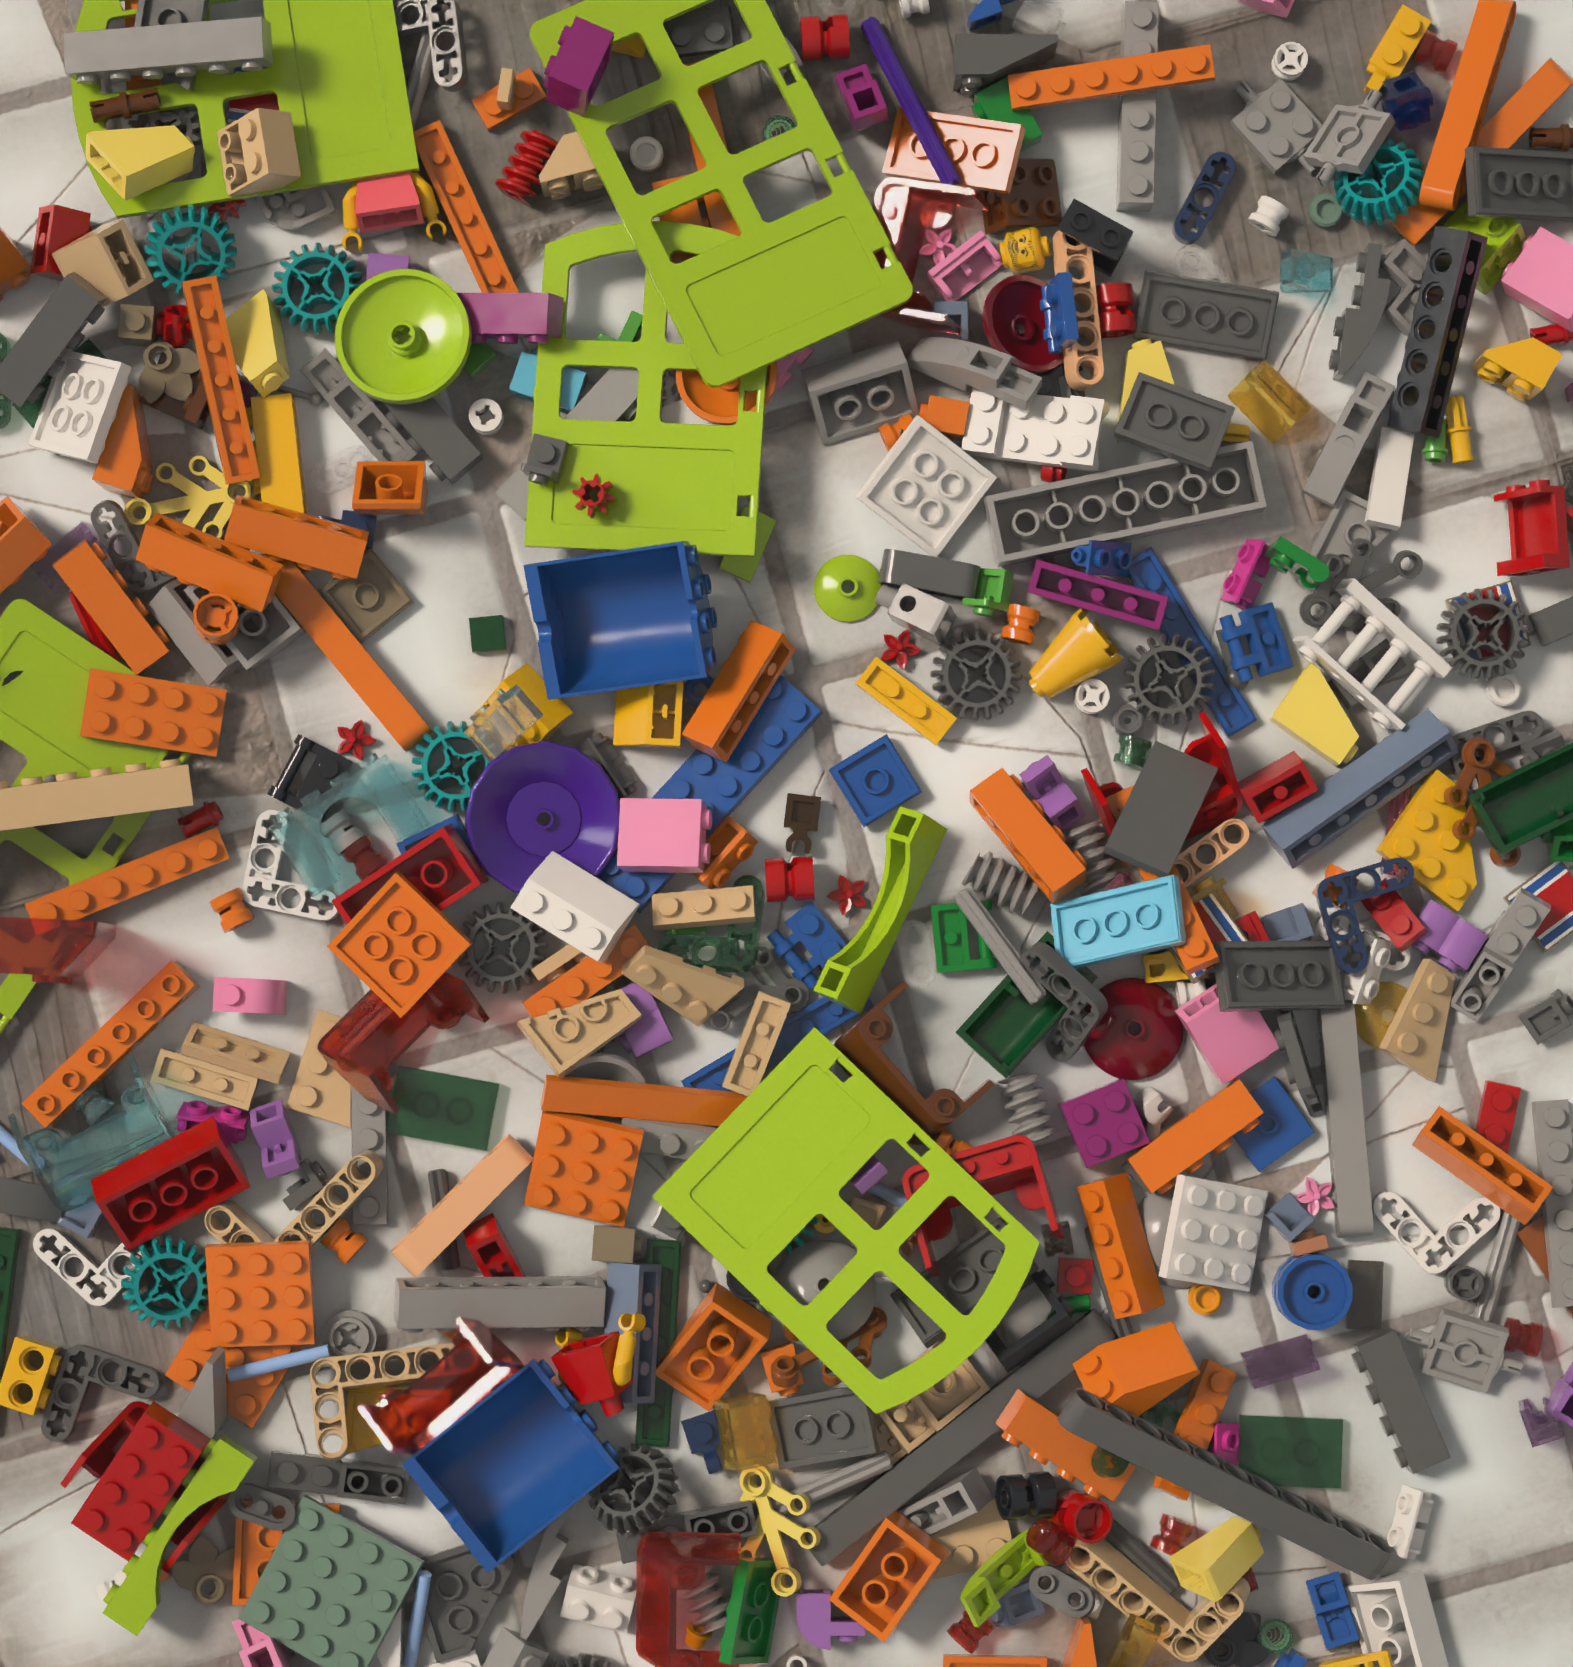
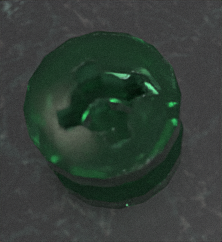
M1120 734L1118 739L1120 749L1115 754L1113 762L1142 769L1146 762V752L1151 749L1152 742Z

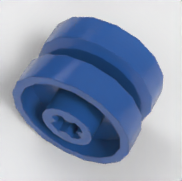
M1311 1252L1299 1256H1291L1278 1267L1272 1281V1297L1277 1310L1288 1321L1307 1330H1324L1336 1325L1348 1313L1353 1300V1285L1347 1271L1336 1260L1316 1252ZM1314 1285L1319 1288L1318 1294H1312L1309 1297L1308 1288Z

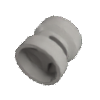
M345 809L335 813L318 827L322 836L331 840L332 849L338 856L349 851L365 837L358 827H354L351 824V817Z

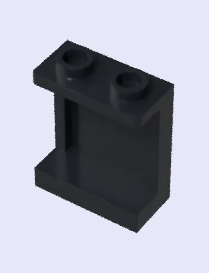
M1075 198L1058 226V230L1065 234L1066 241L1070 245L1077 246V241L1090 247L1092 249L1094 269L1109 277L1113 274L1126 251L1134 232Z

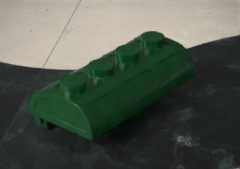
M1573 742L1475 790V793L1469 795V802L1474 816L1498 855L1501 856L1573 820Z
M1047 931L1038 942L1046 943L1055 950L1054 936ZM1087 966L1076 969L1091 984L1098 978ZM1007 975L955 1033L997 1072L1007 1078L1057 1024L1068 1008L1043 985L1042 987L1046 991L1045 997L1035 1004H1030L1011 977ZM1059 976L1063 986L1071 989L1069 982L1064 977Z

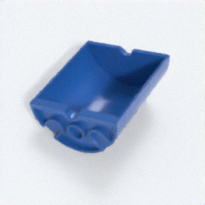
M679 541L523 565L533 621L538 628V648L548 700L705 678L709 675L711 667H716L717 660L713 647L712 628H717V615L715 608H710L708 594H711L712 591L711 580L708 574H703L696 545H691L688 541Z
M535 1359L531 1360L402 1463V1466L436 1509L445 1517L451 1528L487 1573L492 1571L619 1469L615 1461L620 1456L608 1440L602 1443L595 1433L598 1427L594 1419L586 1409H583L581 1412L577 1410L574 1406L577 1401L572 1392L563 1383L559 1386L552 1379L556 1374L544 1359H541L539 1362Z

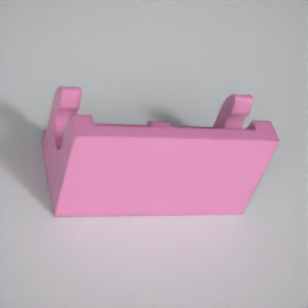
M980 230L929 270L927 279L945 301H958L1003 265L1000 260L1002 257L986 238L982 230Z

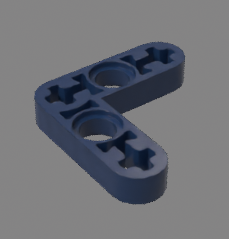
M1393 858L1337 874L1322 880L1317 885L1315 891L1317 903L1335 963L1342 972L1347 974L1358 973L1365 968L1368 962V953L1352 903L1402 889L1409 885L1414 877V868L1406 859ZM1393 864H1397L1399 869L1405 868L1406 875L1402 876V883H1398L1396 878L1383 881L1387 888L1381 889V878L1375 870L1376 868H1381V875L1393 871ZM1361 873L1369 874L1374 880V887L1368 893L1360 892L1355 886L1356 877ZM1327 883H1331L1333 888H1340L1341 893L1336 896L1338 906L1345 903L1347 910H1337L1328 915L1327 908H1333L1334 906L1330 897L1324 898L1323 891L1328 888ZM1345 916L1350 920L1351 929L1348 934L1339 935L1334 932L1332 922L1335 917ZM1355 936L1357 943H1350V947L1354 954H1360L1361 959L1356 961V968H1352L1350 963L1344 964L1343 957L1347 956L1346 946L1343 945L1338 948L1336 941H1345Z

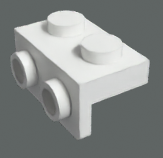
M574 1564L567 1584L560 1617L627 1633L639 1581L625 1575H617L597 1570L590 1566Z

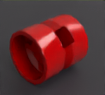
M847 14L828 15L824 21L819 16L800 17L803 61L822 60L824 55H828L831 60L850 58Z
M1117 282L1096 285L1101 338H1116L1136 333L1135 312L1129 308L1134 304L1132 284Z
M812 856L793 857L791 863H787L784 858L765 859L767 903L786 902L789 896H792L795 901L815 900Z
M1075 1489L1065 1490L1057 1495L1056 1510L1051 1516V1521L1059 1531L1090 1544L1105 1538L1111 1530L1113 1522L1112 1512L1105 1502Z

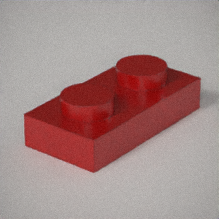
M1386 878L1381 881V889L1387 888L1383 882L1387 880ZM1396 890L1360 900L1401 953L1428 932Z
M1485 1080L1475 1132L1508 1154L1521 1088Z

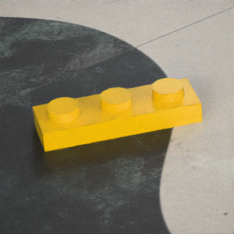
M878 657L874 658L855 683V685L935 746L957 719Z

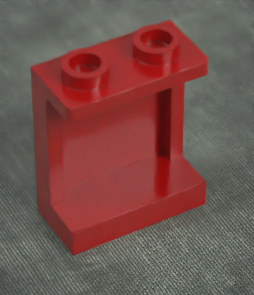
M1535 480L1529 482L1528 488H1526V485H1512L1506 487L1505 493L1493 495L1494 502H1506L1508 504L1512 559L1497 562V576L1524 577L1570 568L1564 486L1550 485V480Z

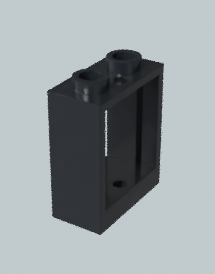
M1044 1268L1026 1278L1019 1292L1035 1282L1056 1314L1008 1348L995 1330L985 1340L1007 1373L1075 1326L1069 1316L1074 1310L1063 1295L1056 1298L1051 1288L1055 1284Z

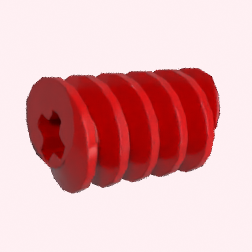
M530 129L531 132L523 131L520 137L524 143H517L514 146V150L518 155H510L508 157V162L512 167H504L502 169V174L506 179H497L495 185L502 193L528 206L530 204L525 200V197H537L538 194L531 186L532 184L541 185L537 174L543 170L545 166L544 161H548L552 155L550 152L551 148L555 149L558 145V142L553 138L533 129Z

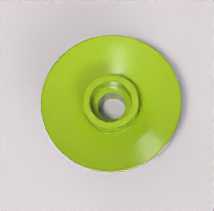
M840 555L827 561L816 575L814 582L816 602L820 609L834 620L840 622L859 621L872 613L877 606L875 598L881 588V584L878 583L879 574L871 563L859 556ZM851 581L854 584V590L851 593H845L841 588L843 582Z

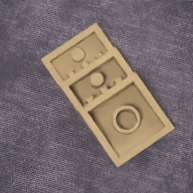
M946 1336L934 1345H932L930 1348H928L914 1360H912L905 1367L920 1359L921 1357L929 1353L931 1350H933L935 1347H937L939 1344H941L946 1339ZM968 1359L933 1387L905 1403L878 1414L872 1411L880 1448L879 1452L888 1451L893 1464L905 1454L914 1450L934 1432L942 1429L990 1390ZM877 1453L868 1454V1455H862V1456H863L864 1458H868V1457H870V1456H872V1455H875V1454H877Z

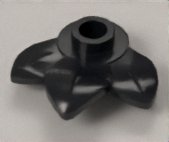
M1252 1612L1242 1613L1204 1651L1206 1659L1216 1667H1227L1231 1664H1235L1238 1667H1254L1263 1662L1268 1657L1269 1652L1262 1645L1254 1641L1260 1630L1261 1616ZM1210 1616L1209 1620L1216 1621L1214 1618ZM1217 1644H1226L1227 1651L1224 1655H1217L1215 1653Z

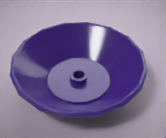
M547 741L515 746L488 763L471 788L465 816L470 849L488 876L515 893H520L527 879L552 851L593 876L598 877L617 850L620 804L617 790L601 765L577 748ZM542 812L550 815L551 820L547 825H541L537 821L538 815Z

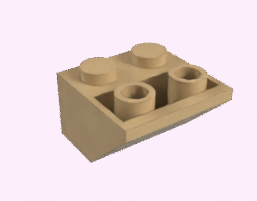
M256 108L217 131L218 146L224 171L223 176L228 196L234 197L280 189L301 177L291 112Z
M577 131L562 136L539 175L544 198L551 196L552 200L566 198L571 195L573 190L584 188V191H593L604 186Z
M123 219L105 223L52 253L64 278L66 275L76 272L107 297L101 305L102 307L125 298L154 281Z

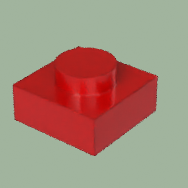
M1058 1257L1056 1292L1092 1294L1093 1259Z

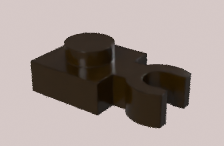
M787 793L784 828L793 829V834L786 841L787 852H791L792 843L795 840H802L805 843L804 854L810 853L811 840L807 836V830L816 832L818 830L821 797Z

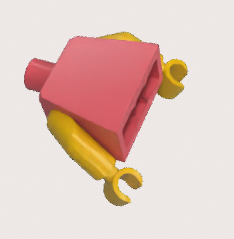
M417 172L354 181L342 200L344 228H347L348 232L342 239V246L346 251H349L348 243L352 237L358 239V250L362 251L364 249L365 241L358 234L357 228H360L361 233L417 225L423 224L424 217H427L426 235L430 240H433L430 233L432 225L437 224L441 226L443 236L446 234L445 224L437 218L439 209L433 189Z

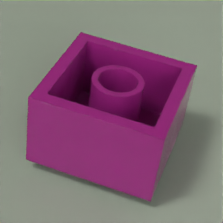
M577 16L571 27L565 25L558 41L560 48L557 56L551 55L544 72L547 75L543 87L547 88V102L579 116H585L611 59L614 32Z
M1123 1078L1058 1103L1084 1168L1091 1167L1150 1143Z

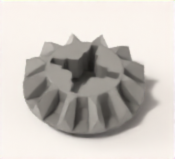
M357 1310L341 1311L333 1315L325 1324L322 1332V1344H328L331 1357L373 1352L377 1344L376 1328L368 1316ZM340 1326L346 1331H351L359 1326L360 1329L357 1331L358 1334L355 1338L361 1348L350 1343L340 1349L339 1346L342 1344L344 1335L338 1327Z

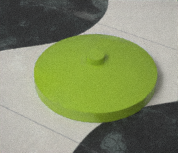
M414 269L386 271L362 283L344 303L335 327L336 354L348 378L363 393L376 400L391 404L421 402L445 390L462 371L470 352L472 339L471 324L467 310L456 292L440 278Z

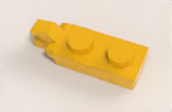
M1402 4L1367 63L1368 67L1365 71L1371 73L1372 76L1365 86L1364 92L1369 94L1371 89L1379 91L1384 82L1392 85L1398 79L1430 25L1431 20Z

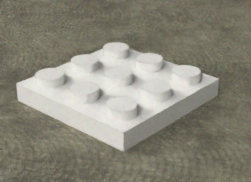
M67 351L62 357V360L65 361L64 366L51 379L28 445L40 450L97 464L100 455L104 451L105 441L111 424L115 420L117 407L122 393L128 384V376L132 367L118 361Z
M916 415L855 497L929 555L937 557L997 477L923 418Z
M1177 1174L1159 1276L1250 1292L1268 1191Z

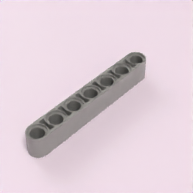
M1344 1000L1345 1007L1339 1010H1317L1332 1196L1335 1207L1334 1219L1338 1238L1372 1236L1374 1232L1354 1003L1351 1000Z

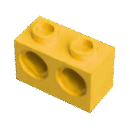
M25 1335L15 1337L0 1382V1405L29 1415H36L40 1413L41 1409L45 1410L52 1390L48 1389L51 1376L56 1377L61 1367L63 1357L58 1356L61 1347ZM32 1350L39 1351L44 1358V1363L40 1369L32 1367L29 1363L28 1357ZM21 1383L28 1384L33 1390V1397L29 1402L23 1401L18 1395V1387Z

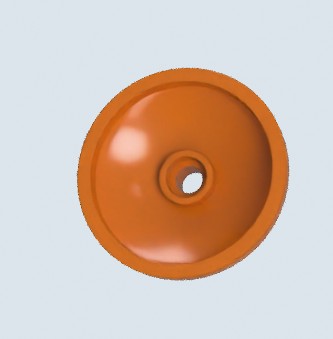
M777 362L768 365L765 406L772 398L777 385ZM676 370L675 376L679 394L687 407L695 415L714 424L731 425L737 422L740 378L731 384L712 388L703 382L698 371ZM757 392L745 393L744 411L756 412Z

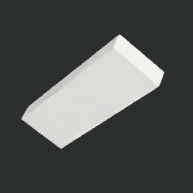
M1384 426L1379 429L1365 524L1395 531L1401 527L1415 433Z

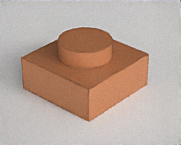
M1315 1229L1302 1231L1296 1236V1240L1288 1241L1291 1255L1294 1256L1329 1248L1326 1234H1316Z

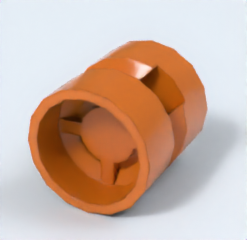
M209 593L202 596L196 602L193 609V621L201 639L212 645H223L230 642L237 635L239 615L232 599L221 593Z

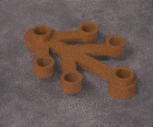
M1472 738L1462 748L1461 755L1465 765L1455 785L1445 790L1444 801L1450 807L1462 806L1467 801V790L1475 775L1479 789L1492 782L1490 771L1499 777H1503L1517 769H1512L1495 758V749L1486 739ZM1475 749L1479 752L1478 760L1474 756ZM1454 791H1456L1459 795V799L1457 802H1455L1453 799ZM1470 805L1463 819L1455 821L1452 826V833L1459 840L1471 839L1476 833L1478 821ZM1463 824H1465L1467 827V833L1465 835L1461 832V826ZM1491 847L1489 855L1496 866L1511 867L1520 860L1521 850L1520 847H1517L1505 853L1504 858L1501 859L1500 855Z
M874 1307L867 1322L856 1333L839 1341L847 1349L848 1342L860 1336L858 1346L854 1347L851 1353L856 1358L858 1356H865L866 1358L858 1360L866 1368L872 1363L871 1348L873 1339L880 1337L887 1327L888 1322L885 1312L880 1308ZM784 1325V1335L786 1339L790 1341H799V1339ZM809 1349L802 1351L792 1358L789 1356L776 1358L771 1365L773 1383L782 1388L795 1385L799 1379L798 1370L819 1358ZM824 1364L822 1367L823 1382L830 1386L840 1384L842 1381L836 1375H828L832 1371Z

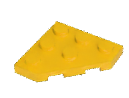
M1434 769L1421 784L1376 849V852L1386 860L1403 858L1409 861L1414 868L1413 881L1452 912H1459L1477 885L1470 839L1459 840L1452 833L1454 822L1463 819L1466 807L1465 804L1450 807L1445 803L1444 792L1448 787L1454 786L1455 783L1438 769ZM1456 791L1453 792V799L1455 802H1457L1459 799V795ZM1465 824L1461 826V832L1464 835L1467 833ZM1405 868L1399 869L1402 873L1406 875Z

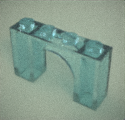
M376 753L372 754L358 763L361 767L360 771L352 776H349L348 772L345 771L329 781L332 788L320 794L318 789L300 799L304 806L294 812H291L288 807L271 818L274 824L268 827L269 831L311 897L318 895L343 879L325 851L319 833L321 819L333 803L345 798H356L370 803L378 810L397 842H402L430 824L387 754L378 758Z

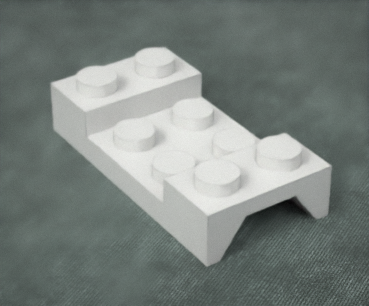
M972 387L961 449L972 457L1098 472L1099 437L1102 421L1108 414L1110 406L1105 399L1071 395V398L1036 394L1027 410Z

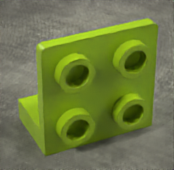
M1468 199L1442 226L1471 231L1488 238L1476 284V290L1484 295L1501 279L1506 266L1510 262L1516 261L1522 253V245L1527 239L1521 224L1513 219L1468 217Z

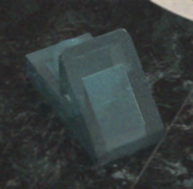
M1296 249L1282 250L1280 260L1281 292L1333 291L1332 257Z

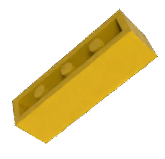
M291 393L268 395L265 398L262 396L251 397V407L246 408L249 427H254L255 441H253L260 473V478L253 479L256 495L261 494L262 502L308 514L295 398Z

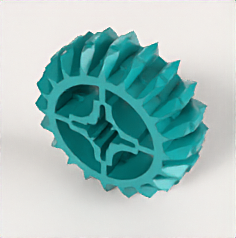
M1389 138L1385 144H1381L1363 175L1345 171L1336 172L1335 176L1337 179L1333 181V188L1336 193L1337 203L1341 205L1343 212L1347 216L1351 215L1356 223L1363 220L1364 224L1368 227L1375 220H1377L1381 227H1383L1386 219L1396 223L1397 215L1403 214L1408 216V206L1418 207L1417 197L1420 195L1425 175L1422 161L1419 160L1412 148H1407L1403 141L1396 145L1395 141ZM1377 177H1379L1381 180V183L1383 185L1382 188L1379 187V184L1376 180Z
M189 204L187 207L188 213L183 214L180 206H175L174 217H171L168 212L164 211L162 218L165 224L155 220L152 223V227L156 232H147L146 239L152 243L144 246L145 253L152 255L146 259V264L148 267H156L152 271V276L155 279L164 276L162 280L164 288L175 283L174 293L180 294L182 291L183 281L215 275L227 280L229 273L225 268L231 269L235 267V261L230 258L237 255V248L231 245L236 241L235 235L226 234L230 229L228 222L218 224L220 214L217 212L207 218L208 208L205 206L200 209L199 214L195 213L193 204ZM191 227L189 233L185 236L173 235L169 237L178 229ZM203 230L209 232L216 239L219 245L218 253L211 251V247L202 243ZM195 240L197 253L193 251V255H189L186 262L185 247L189 250L188 245H193ZM163 247L170 249L171 254L180 258L178 271L165 260L162 253ZM212 263L206 270L190 274L196 265L203 264L209 266Z
M315 243L314 252L310 253L308 246L304 244L301 246L303 255L298 257L294 250L289 252L294 260L291 264L283 259L280 261V265L286 270L285 273L280 271L274 272V277L282 283L272 285L273 292L281 294L276 296L273 301L276 306L285 305L279 313L283 318L291 315L288 322L290 326L295 327L302 320L301 331L304 333L309 331L311 324H313V330L316 335L321 334L322 325H326L329 333H333L334 326L332 323L337 321L339 313L348 297L360 286V284L354 283L360 281L362 275L360 272H352L357 265L354 260L345 262L347 258L345 251H340L334 257V245L330 244L326 248L325 253H323L321 243ZM313 264L329 265L327 268L323 267L322 270L315 274H309L303 270ZM338 270L343 274L345 281L344 294L341 299L332 291V284L336 280L334 276ZM294 279L304 286V293L300 298L302 302L298 307L294 305L291 295ZM308 282L313 285L315 283L319 285L320 282H323L322 286L328 296L324 293L319 295L318 292L314 295ZM321 303L334 307L330 311L321 314L307 313L309 309L313 310Z
M448 721L447 733H443L439 725L435 726L434 731L438 737L433 739L426 733L423 738L430 743L429 746L425 748L417 744L415 747L417 751L424 754L423 759L418 757L412 758L413 764L422 765V769L412 771L414 778H424L423 781L416 785L417 790L420 791L429 787L430 790L425 794L424 799L430 801L437 795L435 807L441 809L445 801H449L448 811L452 813L456 809V803L459 802L461 810L463 812L467 811V801H469L471 788L473 787L470 778L471 769L483 759H485L486 768L488 763L499 757H492L491 753L499 749L497 743L489 746L485 745L490 740L491 735L486 732L478 738L477 736L480 732V726L474 725L470 733H468L466 721H461L459 731H455L454 723ZM456 739L467 740L476 744L480 749L465 755L458 754L450 741ZM441 746L445 755V763L440 769L436 770V773L431 775L430 765L432 757ZM450 752L460 762L463 759L467 761L462 767L464 772L462 774L466 779L465 782L460 775L457 776L455 771L453 774L449 773V769L453 767V759ZM449 779H456L463 787L465 793L449 794L441 791L435 784Z
M171 1236L166 1237V1246H159L158 1239H152L153 1249L150 1251L146 1245H140L139 1249L143 1256L139 1257L133 1253L129 1256V1260L135 1266L125 1265L123 1273L130 1277L121 1279V1287L128 1288V1290L122 1293L123 1300H133L128 1305V1310L135 1312L141 1309L137 1316L140 1322L151 1316L150 1327L153 1328L157 1326L159 1320H163L165 1330L170 1328V1320H176L179 1328L184 1326L182 1319L184 1316H187L191 1322L195 1321L196 1316L193 1309L204 1312L206 1306L200 1299L208 1301V1290H206L208 1288L206 1266H202L206 1263V1255L200 1254L194 1257L198 1251V1246L195 1244L184 1250L186 1240L180 1238L177 1246H172ZM174 1258L186 1264H179L176 1267L169 1268L162 1264L160 1259ZM149 1266L155 1279L148 1286V1290L141 1294L139 1281L142 1273ZM194 1272L196 1275V1285L194 1291L186 1300L180 1288L188 1280L187 1276ZM160 1273L167 1280H173L175 1292L167 1285L162 1286ZM166 1298L171 1300L175 1306L159 1307L151 1304L150 1301L156 1302Z

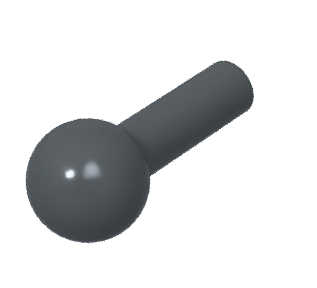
M1223 629L1216 630L1227 670V682L1222 677L1223 683L1228 689H1230L1229 684L1241 691L1248 685L1249 681L1240 683L1237 671H1233L1230 663L1233 659L1228 644L1223 642L1220 634Z

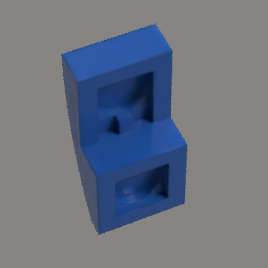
M982 0L968 17L967 26L969 31L1000 21L1003 13L1001 6L1017 0Z
M1339 1571L1307 1580V1590L1326 1651L1359 1642L1360 1639Z

